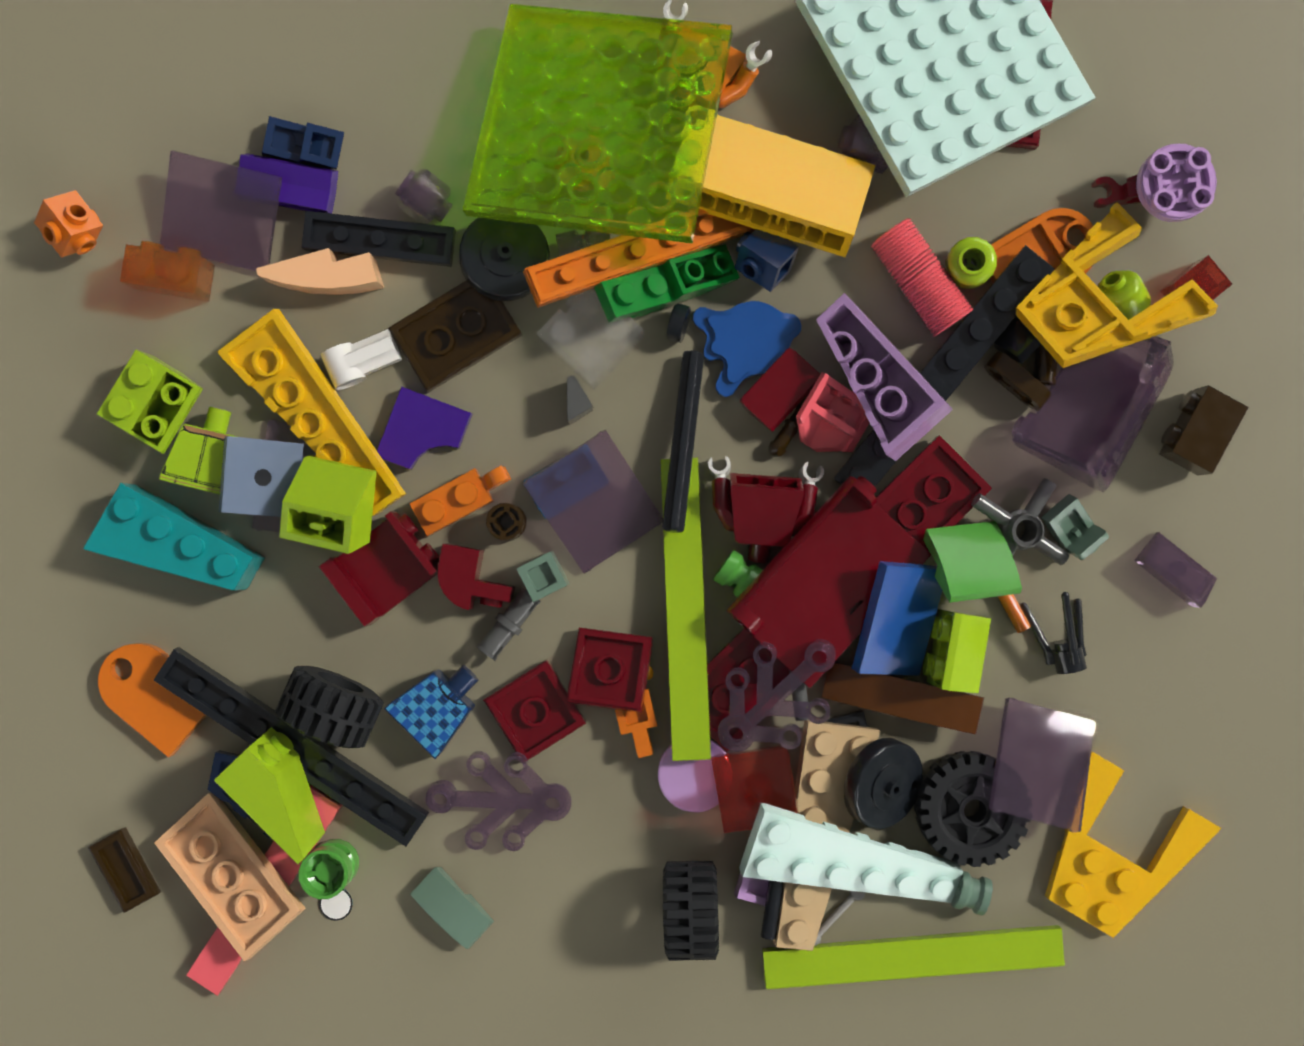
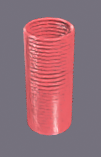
M907 218L872 243L871 248H873L875 254H878L877 257H880L879 260H882L881 263H884L888 273L894 276L893 280H896V284H899L900 291H903L909 303H912L911 306H914L915 312H918L928 330L931 331L932 337H936L972 312L973 308H971L965 295H962L963 292H960L961 289H958L959 286H956L950 274H947L948 271H945L946 268L943 267L941 261L937 260L938 256H934L933 249H929V243H926V240H924L918 228L915 227L916 225L913 224L911 218Z

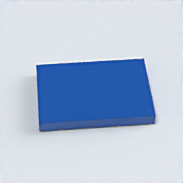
M879 562L852 665L853 670L859 674L920 675L942 594V589L934 577L937 566Z

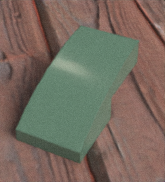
M434 867L410 894L425 912L465 949H470L494 922L471 894H464L442 867Z

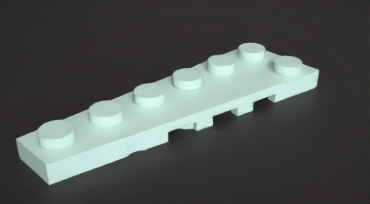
M765 803L760 804L739 866L742 877L946 903L952 902L963 875V870L959 864L921 851L909 850L892 842L883 844L871 840L868 835L855 832V834L844 832L839 830L834 824L824 821L822 824L806 820L804 815Z

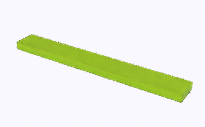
M696 457L692 460L685 529L681 533H671L663 530L672 761L711 760L699 460ZM661 459L663 514L670 459Z
M1059 925L820 943L814 946L813 951L779 947L762 948L766 989L1065 966L1062 928Z

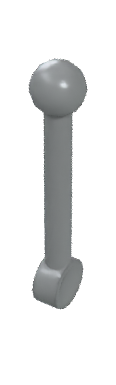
M849 891L850 895L820 926L814 946L820 944L821 936L855 900H862L864 898L865 892Z

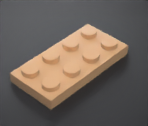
M208 793L154 842L243 961L251 959L306 909L225 803L213 793Z

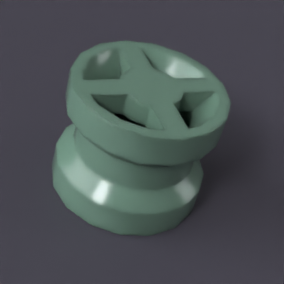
M963 871L951 906L956 909L967 907L972 909L974 914L984 915L988 910L992 897V880L983 876L979 879L973 878L969 872Z

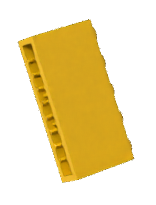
M696 108L669 178L666 200L695 210L702 209L710 215L846 258L876 165Z

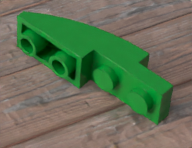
M724 244L669 259L661 266L602 281L594 289L608 323L627 317L634 319L668 308L732 283L740 277L735 269L728 248Z

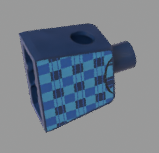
M462 665L450 678L438 669L393 700L384 709L436 759L446 749L475 707V704L465 694L479 679L465 665Z

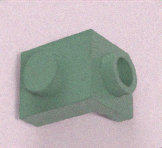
M1071 494L1065 496L1041 517L1058 545L1079 560H1084L1087 556L1094 553L1109 538L1104 529L1093 523L1078 498Z

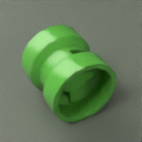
M732 550L712 580L721 586H732L734 595L739 597L762 572V569L756 565L747 566L743 556L737 551Z

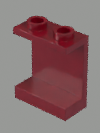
M390 511L385 515L387 519L371 531L370 543L350 554L342 553L338 557H330L319 566L320 570L364 627L374 624L438 574L437 563L440 560L439 555L429 543L422 545L415 536L418 528L405 513L400 516L398 512Z

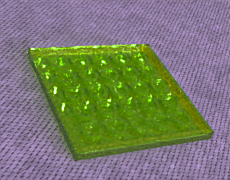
M510 4L463 205L465 215L693 243L733 35L732 25Z

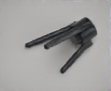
M1063 592L1061 594L1067 639L1054 642L1055 649L1053 650L1027 603H1021L1020 607L1044 652L1046 665L1055 664L1057 674H1071L1085 670L1087 665L1084 656L1087 654L1084 645L1081 599L1077 598L1074 600L1073 622L1069 593Z

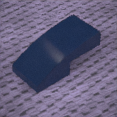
M269 116L262 156L337 170L344 132L308 122L305 126Z

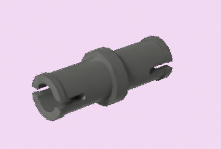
M523 587L505 612L497 614L495 617L497 622L480 644L476 646L494 661L497 660L498 655L515 634L519 636L522 632L520 627L536 606L541 603L540 600L533 602L528 591Z

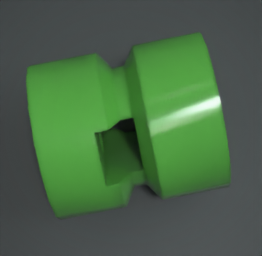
M329 839L322 842L300 865L299 882L302 889L309 896L316 899H330L337 896L356 876L359 869V856L356 849L349 842L342 839Z

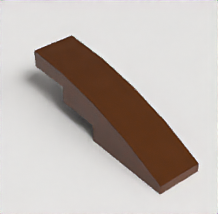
M834 662L828 668L822 698L975 735L985 698L965 692L942 690L929 683L894 675L859 674L852 669V666Z

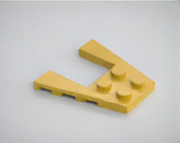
M1118 202L1110 208V212L1100 223L1097 222L1086 233V238L1074 250L1071 249L1062 258L1061 264L1050 275L1047 274L1016 307V316L1062 368L1208 318L1217 311L1218 305L1192 279L1128 320L1084 273L1086 269L1140 236L1142 227Z
M1087 749L1084 757L1086 759L1081 778H1078L1074 791L1076 795L1071 815L1070 817L1067 816L1064 826L1065 836L1061 850H1058L1045 897L1114 938L1221 828L1183 806L1147 869H1143L1087 835L1124 772L1123 769Z

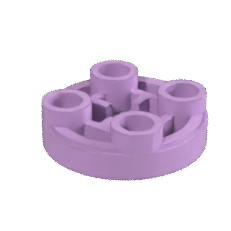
M1180 143L1166 145L1152 153L1141 165L1136 181L1137 194L1143 207L1154 217L1167 222L1185 221L1201 213L1212 204L1217 185L1216 172L1211 163V155L1208 150L1203 147H1193Z
M710 738L711 760L672 761V744L661 755L658 765L660 789L666 799L681 810L687 812L710 810L724 800L731 788L733 780L731 761L726 751L712 738Z

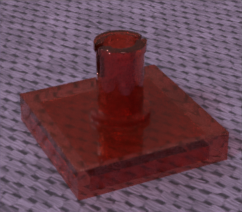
M787 745L719 754L711 757L724 833L752 830L761 803L799 814Z

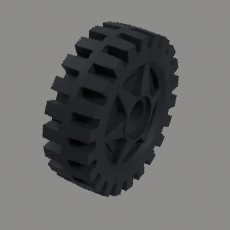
M977 751L955 752V755L951 756L948 754L942 757V761L939 763L934 762L929 767L931 770L927 774H923L922 784L914 804L917 824L927 842L943 857L963 866L969 864L972 867H981L983 863L989 866L996 864L995 859L997 858L1004 860L1010 856L1008 851L1011 848L1016 850L1021 845L1018 840L1021 836H1026L1028 829L1025 825L1026 822L1031 821V814L1028 812V807H1031L1030 798L1026 795L1027 789L1024 783L1020 781V777L1004 762ZM971 800H978L980 805L978 812L973 816H965V805Z

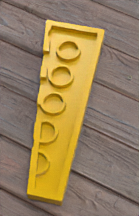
M272 309L217 351L220 357L238 376L265 399L264 403L287 422L291 427L290 430L299 439H303L316 453L315 456L317 458L377 471L372 516L378 515L406 495L404 489L280 309Z

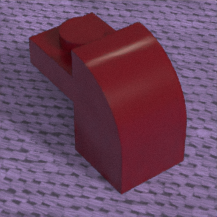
M442 544L438 565V581L444 595L453 604L460 608L471 610L474 608L476 596L481 597L480 604L493 607H502L503 601L510 602L513 600L515 586L479 580L484 550L453 544Z

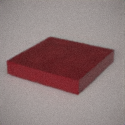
M579 627L566 701L573 704L642 713L653 638Z
M548 659L483 700L522 763L586 724V720L576 704L566 701L568 691Z

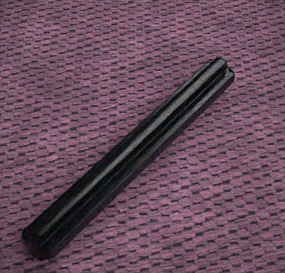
M695 350L684 351L682 354L662 522L663 530L671 533H681L685 529L704 365L703 353Z

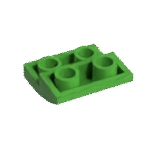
M995 521L925 530L923 541L937 564L934 577L949 603L1021 593L1022 585L1015 561L1006 539Z

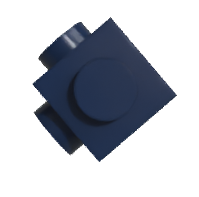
M757 229L752 233L746 232L736 246L738 257L735 269L746 278L753 280L771 292L792 270L799 246L788 239Z

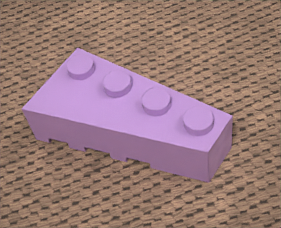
M845 293L816 319L837 361L844 370L853 392L857 395L871 427L874 428L885 454L891 459L897 461L953 410Z

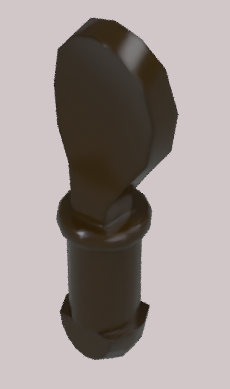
M807 396L799 403L789 419H785L784 426L776 438L770 442L768 450L771 456L779 457L786 452L785 449L798 431L796 415Z

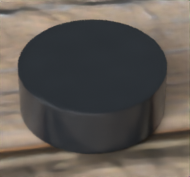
M679 303L674 305L667 327L668 340L682 343L690 320V306Z

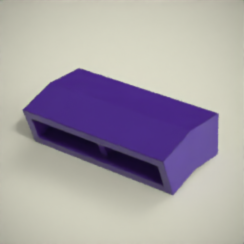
M249 153L240 154L235 194L243 200L301 211L332 214L339 171Z

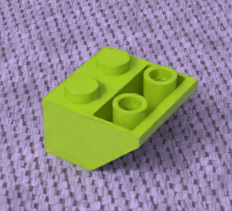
M136 349L97 412V415L164 454L203 388L183 373L153 355Z
M312 456L304 457L282 500L279 538L347 554L370 543L377 471Z
M938 609V615L935 616L930 638H933L931 653H926L923 662V675H927L926 682L942 690L979 693L991 618Z

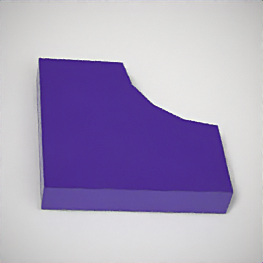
M401 386L377 452L382 459L412 470L418 459L431 449L444 446L460 448L473 414Z

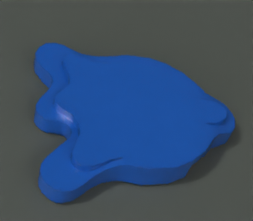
M760 301L741 303L725 311H715L706 307H700L693 314L695 326L706 335V344L703 351L704 358L708 361L720 360L723 362V369L715 385L716 392L722 397L733 395L745 379L763 375L790 347L792 340L801 332V322L796 315L783 313L773 306Z

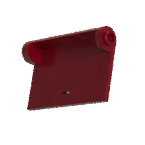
M849 476L726 610L808 688H811L861 633L879 562L923 565L931 556V553L876 504L878 500L874 494L877 490L863 476H859L857 479Z

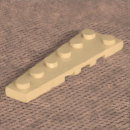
M804 720L792 812L804 815L806 820L822 824L824 821L834 824L839 830L849 833L854 818L849 814L844 801L846 776L856 756L867 745L878 740L880 730L872 727ZM784 882L776 939L773 940L776 947L813 951L832 888Z

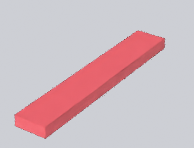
M310 785L321 822L326 832L343 805L313 785ZM273 841L265 856L290 887L299 873L302 861L297 864ZM319 841L315 844V846L311 849L307 856L315 849ZM217 927L186 976L218 996L237 969L242 958Z

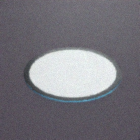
M345 889L333 898L320 899L319 901L322 914L334 921L347 917L353 906L352 898Z

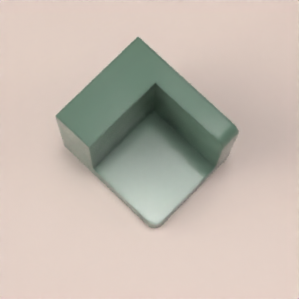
M550 551L516 568L533 602L570 584L554 551Z

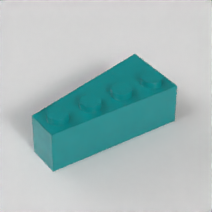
M120 483L83 548L84 550L233 591L248 589L265 559L263 555L141 486Z

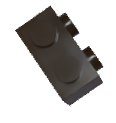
M1209 385L1189 391L1179 405V410L1182 412L1176 423H1172L1162 436L1161 443L1164 445L1159 455L1197 476L1213 474L1249 407Z

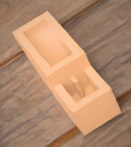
M327 248L256 268L257 275L270 284L311 294H357L384 288L377 260L369 252L338 261L337 255Z

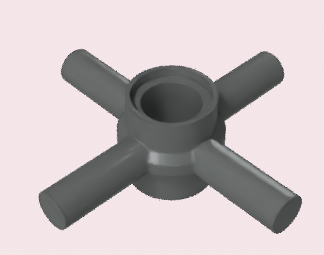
M1043 478L1024 510L1017 509L1007 512L980 493L974 497L971 506L998 523L1012 556L1016 550L1034 547L1059 565L1067 562L1070 554L1044 537V525L1038 517L1057 486L1055 483ZM1021 521H1023L1025 525V531L1020 538H1018L1016 535L1017 525Z

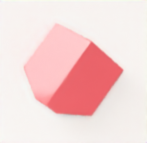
M821 372L796 415L800 442L816 452H853L869 425L857 395L824 372Z

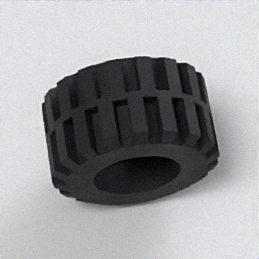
M315 666L294 667L275 712L287 725L313 739L343 748H363L368 741L384 702L368 687L341 674Z
M712 860L667 861L663 869L664 950L669 961L716 960L719 953L717 868Z

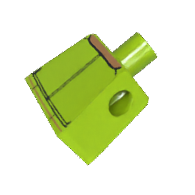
M209 406L204 428L184 423L162 469L159 480L220 495L225 436H233L226 434L232 412Z

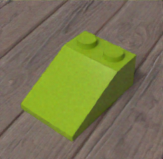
M272 727L214 779L297 864L307 856L325 833L299 754L293 749L291 740L283 733L276 732Z

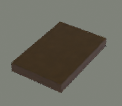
M467 280L388 328L428 393L523 335L502 301L493 300L481 295L470 286Z

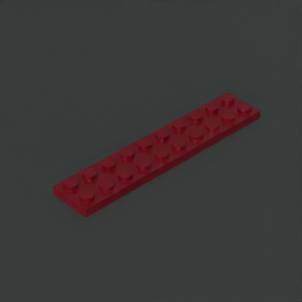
M938 435L876 496L878 500L876 504L928 550L923 541L926 529L955 526L973 508L971 502L974 497L979 493L985 496L992 487ZM744 628L707 663L710 736L728 752L791 689L789 669Z

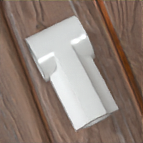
M388 329L354 344L349 342L336 345L320 354L335 390H343L357 385L366 379V375L402 360L398 346Z

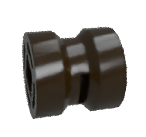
M499 503L488 512L486 526L490 534L495 538L514 540L525 532L527 517L520 507L510 503Z

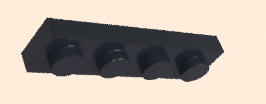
M306 211L301 248L311 252L329 248L335 254L357 256L369 252L375 259L452 267L456 229L449 226Z

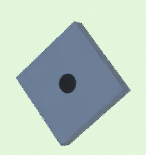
M225 436L219 512L281 517L282 500L302 463L304 444Z

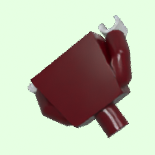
M725 456L726 467L721 471L713 468V459L711 457L708 461L710 474L715 477L711 483L713 508L724 528L734 532L735 542L749 544L748 560L755 563L769 562L771 546L785 547L790 541L791 536H795L815 514L818 488L815 484L823 477L824 468L821 465L817 468L816 478H811L807 475L806 468L808 462L800 468L799 478L730 473L731 463L727 456ZM729 473H730V480H729L728 478H726V476H727Z

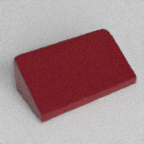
M789 347L742 396L740 403L751 416L773 432L810 393L820 373L795 350Z

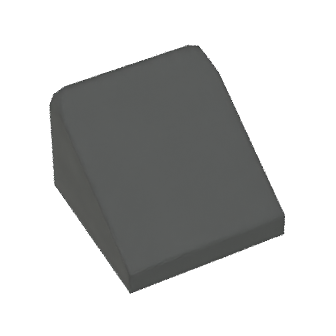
M571 375L567 377L568 422L572 424L592 412L594 407L576 377Z

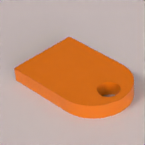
M1056 208L1042 213L991 244L997 255V266L990 279L994 283L1025 245L1056 269L1061 264L1062 258L1071 249L1074 250L1077 247L1070 244L1067 239L1069 228L1081 230L1085 239L1086 233L1094 225L1080 212L1068 208ZM1092 266L1086 269L1084 273L1086 274L1092 268Z
M134 643L122 646L110 653L100 668L98 675L100 695L104 703L115 714L168 758L174 756L207 715L154 681V678L169 657L165 651L148 643ZM121 658L128 660L132 665V673L127 679L119 677L115 670L116 663Z

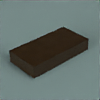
M126 827L88 847L123 913L161 892Z

